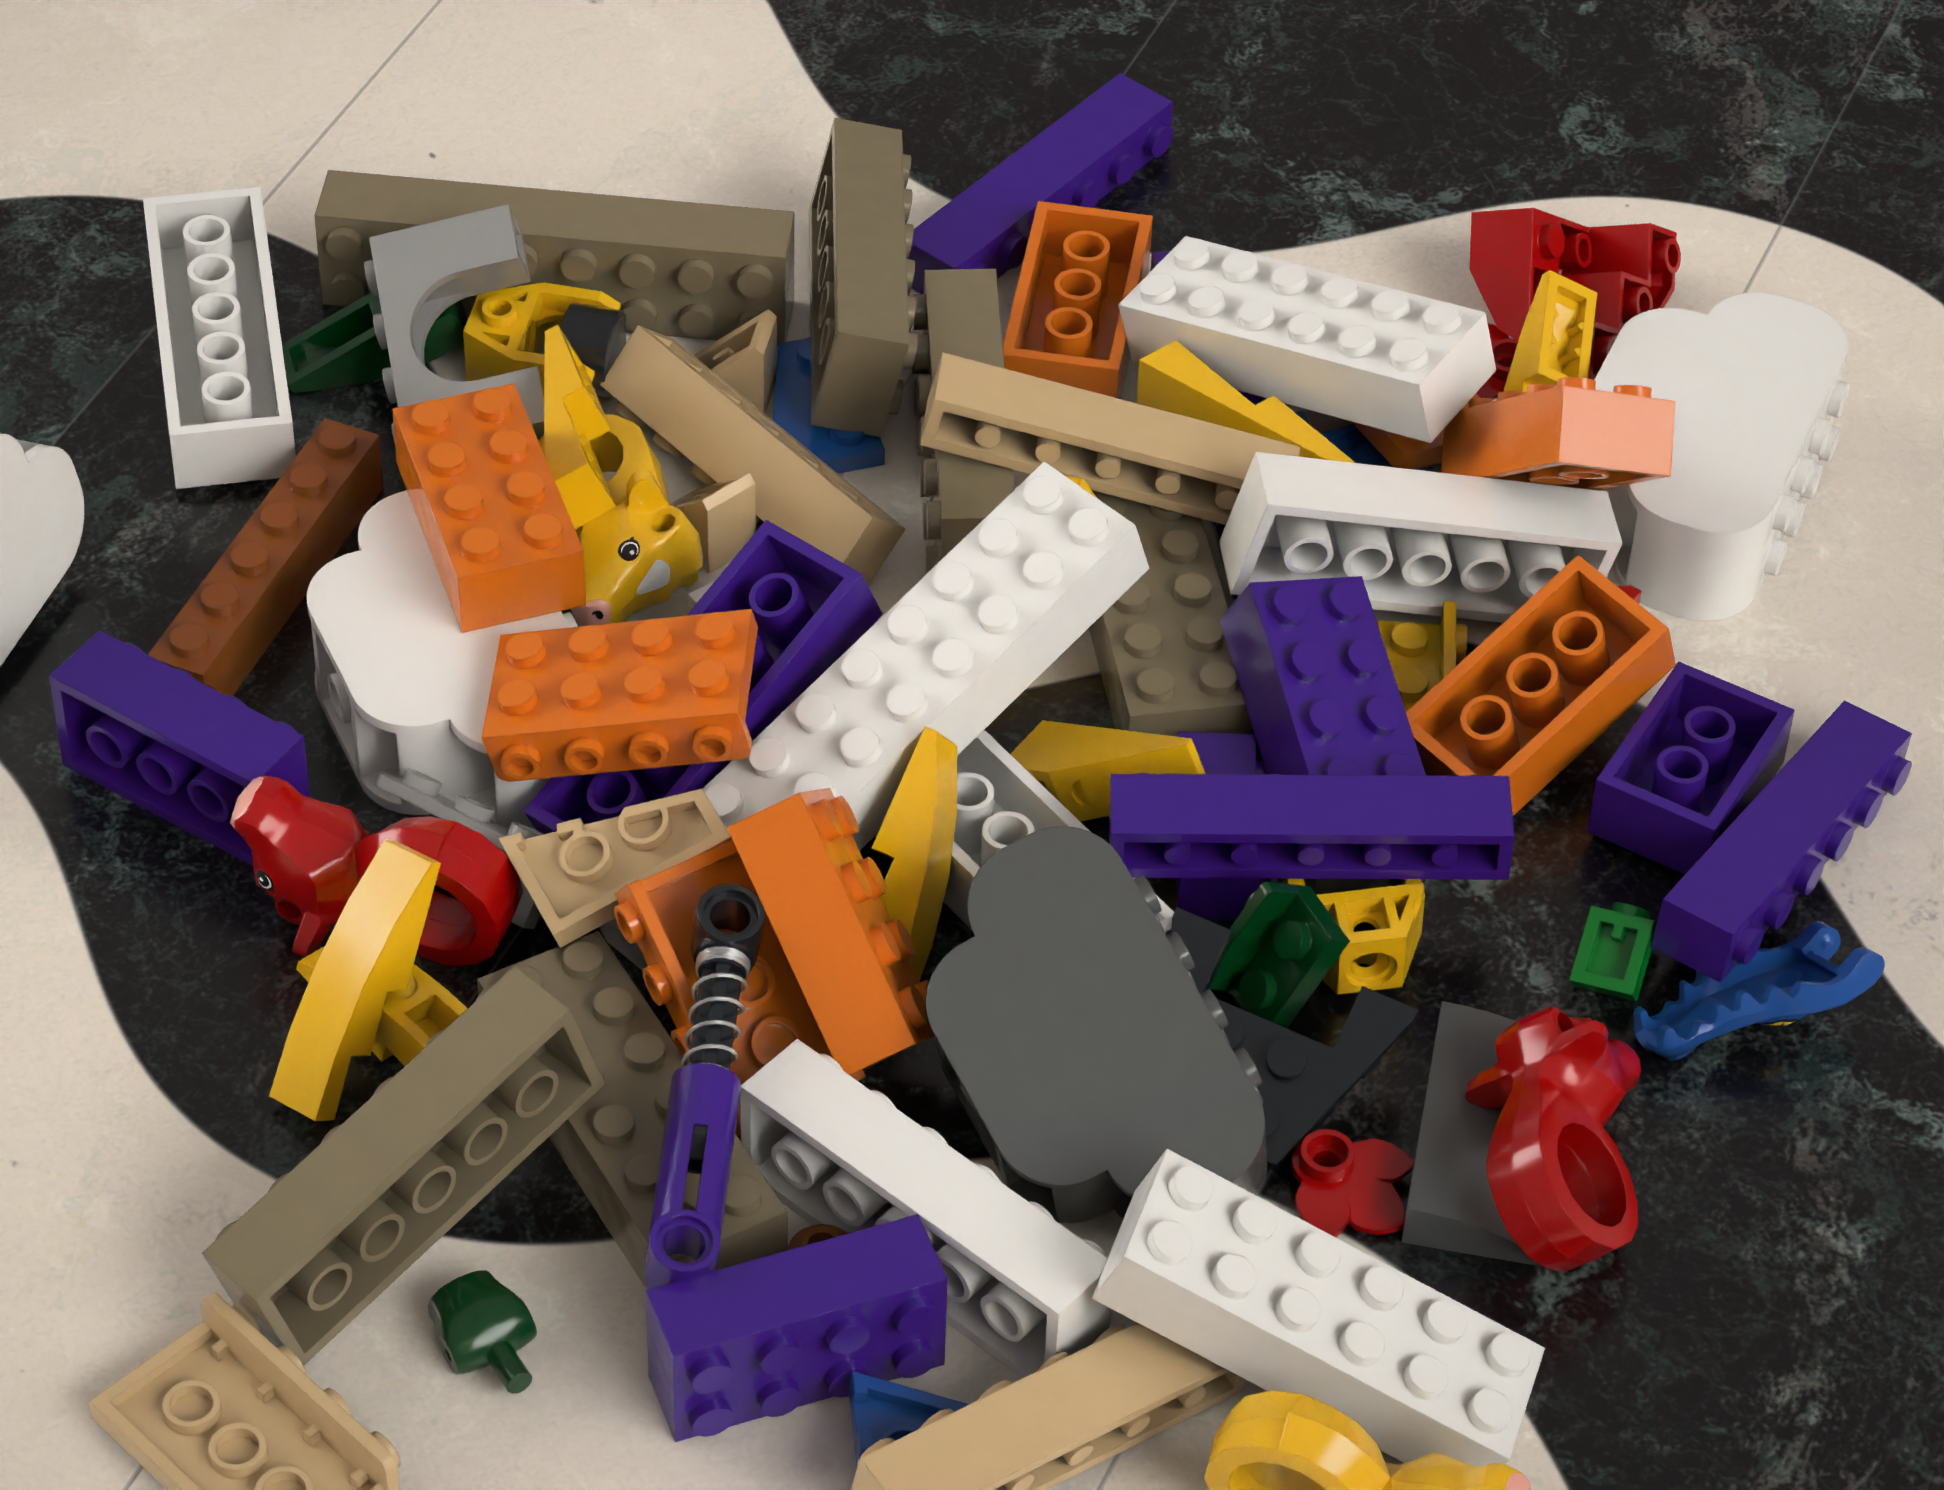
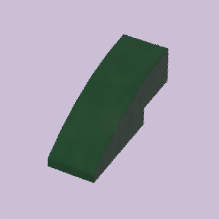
M371 293L365 295L282 344L287 386L293 393L327 390L367 383L383 378L382 370L391 367L388 349L382 350L380 348L373 323V315L382 313L379 295L372 296ZM461 301L452 304L442 312L430 328L424 347L425 363L441 358L464 346L463 330L468 319Z

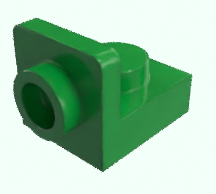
M1613 903L1611 910L1591 906L1569 979L1572 985L1577 988L1637 1002L1652 952L1651 944L1657 925L1654 920H1650L1651 914L1640 907L1626 903Z

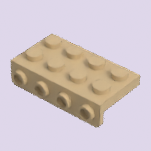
M212 1292L200 1301L202 1322L89 1401L92 1419L167 1490H400L398 1477L400 1458L392 1443L382 1433L378 1431L369 1433L353 1418L345 1400L335 1390L331 1388L322 1390L306 1375L301 1361L288 1347L281 1345L277 1348L263 1336L255 1319L246 1308L237 1303L231 1306L216 1292Z

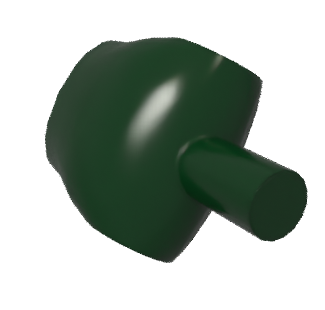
M478 1270L460 1276L437 1290L430 1298L428 1311L436 1328L437 1341L452 1371L455 1374H465L490 1365L509 1393L517 1394L524 1391L531 1384L532 1375L516 1352L537 1336V1329L522 1299L496 1280L486 1270Z

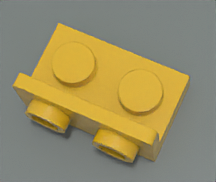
M1447 600L1443 601L1440 624L1378 620L1380 634L1405 712H1407L1456 667V662H1461L1466 658L1468 628L1467 625L1456 624V601Z

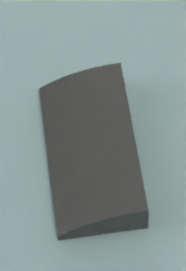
M1441 1002L1402 1243L1539 1266L1537 1262L1530 1259L1508 1233L1494 1204L1487 1178L1486 1161L1489 1144L1503 1108L1490 1109L1479 1107L1465 1099L1467 1082L1498 1062L1495 1040L1502 1030L1517 1021L1469 1006Z

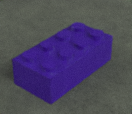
M1363 577L1249 583L1220 619L1267 775L1426 776Z
M99 630L49 675L62 764L251 866H253L251 848L230 824L237 798L254 778L264 775L282 778L302 795L310 797L303 735L299 734L289 724L280 721L276 722L247 707L237 697L224 695L195 680L188 672L178 668L174 669L145 654L138 646L132 643H124Z
M912 1215L708 1272L695 1279L680 1280L647 1289L648 1376L674 1441L679 1442L696 1436H713L723 1432L728 1427L765 1416L779 1417L790 1413L797 1407L831 1397H848V1386L852 1371L890 1381L901 1377H918L932 1368L944 1365L948 1278L919 1215Z

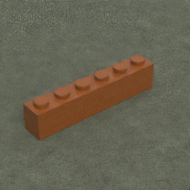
M324 418L148 655L174 669L178 668L188 672L195 680L224 695L233 696L307 595L308 586L314 575L333 559L383 490L379 435Z

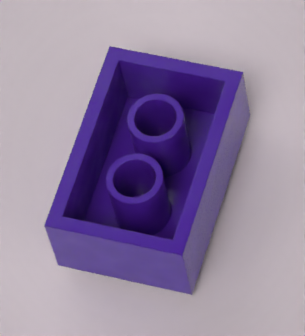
M1678 661L1596 779L1587 832L1686 874L1767 786L1784 763L1795 710Z

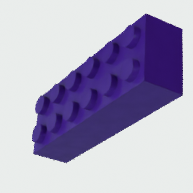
M765 520L686 616L752 609L758 631L745 722L753 741L864 635L883 613L861 573L770 521ZM732 760L555 777L547 782L523 812L534 828L543 834L556 832V824L578 818H581L584 825L618 817L624 807L703 789Z

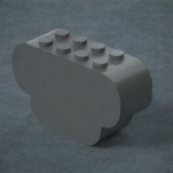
M1068 826L1049 827L1035 831L990 856L976 873L968 894V916L974 937L952 949L937 965L929 981L926 1009L931 1029L936 1038V1048L941 1068L1006 1186L1028 1202L1032 1201L1042 1205L1058 1223L1085 1222L1099 1217L1112 1209L1116 1211L1123 1221L1135 1190L1165 1150L1169 1149L1259 1196L1267 1174L1265 1115L1262 1106L1263 1100L1257 1086L1262 1084L1260 1074L1244 1047L1235 1051L1232 1050L1223 1028L1228 1026V1021L1215 995L1210 989L1199 993L1195 981L1190 973V970L1194 969L1195 965L1179 934L1175 931L1167 936L1165 935L1162 924L1157 916V913L1162 911L1160 903L1145 876L1140 875L1133 879L1121 857L1109 843L1092 832Z

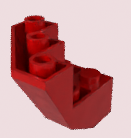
M1536 208L1471 212L1469 270L1497 328L1502 332L1519 340L1542 274L1549 270L1597 292L1588 379L1593 380L1596 378L1613 343L1626 322L1640 313L1665 307L1675 290V273L1680 267L1681 252L1676 241L1677 233L1652 223L1586 227Z

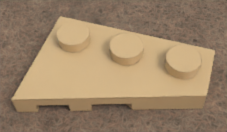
M703 789L624 807L618 817L585 825L581 818L556 824L557 831L524 839L522 833H516L498 838L559 948L614 919V907L619 905L615 893L625 885L636 880H643L732 840Z

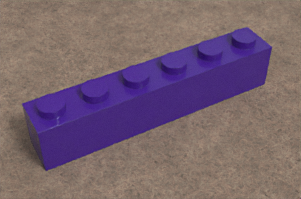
M1119 73L914 228L912 247L908 259L915 261V273L911 289L924 294V270L996 269L998 279L1008 270L1017 268L1024 259L1037 202L1044 201L1094 208L1098 201L1119 184L1122 185L1128 182L1137 170L1154 157L1164 154L1173 138V129L1171 127L1173 101Z
M1844 700L1663 898L1651 948L1719 983L1722 982L1738 962L1747 965L1758 951L1767 929L1771 927L1778 930L1783 925L1792 909L1796 896L1799 893L1807 896L1812 892L1822 875L1826 862L1829 859L1837 862L1842 858L1852 840L1855 829L1858 826L1865 829L1868 828L1875 819L1885 795L1889 793L1895 796L1902 789L1912 767V762L1905 759L1912 733Z
M1212 773L1110 774L1109 844L1119 854L1132 878L1144 875L1145 878L1509 880L1514 843L1509 776L1243 775Z

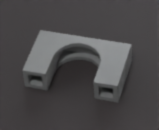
M509 204L369 237L373 260L364 262V270L372 296L379 295L382 313L373 315V323L380 348L382 350L388 349L391 367L384 368L382 375L390 403H397L398 407L515 383L536 437L539 440L544 435V376L538 366L480 380L454 381L434 374L426 368L424 360V347L430 328L439 315L452 304L470 296L531 282L522 231ZM392 423V434L395 443L394 423Z

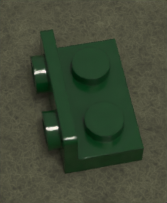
M1264 882L1251 894L1245 904V908L1230 927L1233 939L1209 989L1229 991L1242 1010L1288 1028L1350 940L1310 886Z

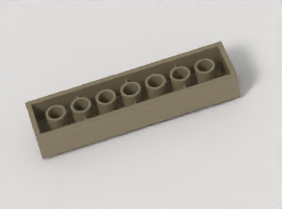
M328 170L314 215L322 305L347 307L371 293L364 270V262L373 260L369 237L509 204L522 231L531 282L511 287L546 282L602 291L621 303L620 310H623L626 315V332L633 333L639 325L665 336L719 340L769 309L777 316V346L778 343L787 341L794 305V211ZM478 295L460 300L467 318H469Z

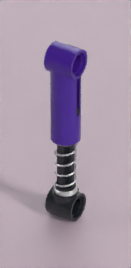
M721 884L709 889L701 896L696 909L691 951L696 963L695 971L699 980L692 988V997L696 1003L688 1013L689 1021L693 1026L687 1031L685 1036V1043L689 1051L684 1054L681 1061L682 1067L675 1071L671 1080L644 1265V1282L648 1289L680 1280L695 1279L717 1269L741 1094L740 1079L730 1071V1063L738 1058L737 1052L733 1050L734 1039L742 1034L741 1029L736 1026L737 1016L745 1010L744 1005L739 1002L740 992L745 991L748 987L745 978L748 977L757 961L765 921L764 907L759 897L748 888L736 884ZM720 929H728L736 933H725L720 931ZM687 1172L700 1174L695 1211L690 1209L682 1210ZM685 1254L692 1257L695 1261L681 1263L671 1259L669 1256Z

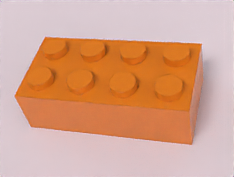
M1044 201L1037 202L1002 345L1004 369L1121 399L1130 351L1118 304L1148 275L1153 216Z
M1579 377L1559 378L1557 385H1528L1527 392H1498L1497 399L1472 398L1469 400L1468 408L1461 409L1444 428L1441 473L1601 490L1671 477L1676 401L1651 398L1652 388L1639 385L1614 386L1613 392L1596 390L1595 380Z
M515 383L393 408L397 466L461 633L586 606L584 550Z
M1577 555L1406 712L1425 774L1427 776H1509L1512 815L1514 816L1676 666L1670 631L1656 617L1582 557Z
M831 788L799 792L728 826L727 829L830 1053L833 1059L840 1064L844 1072L851 1075L935 1037L926 1009L929 981L925 980L920 983L909 959L915 955L912 939L900 919L891 920L881 899V896L887 893V888L878 866L870 857L863 859L852 835L858 832V824L845 798L841 795L835 798Z

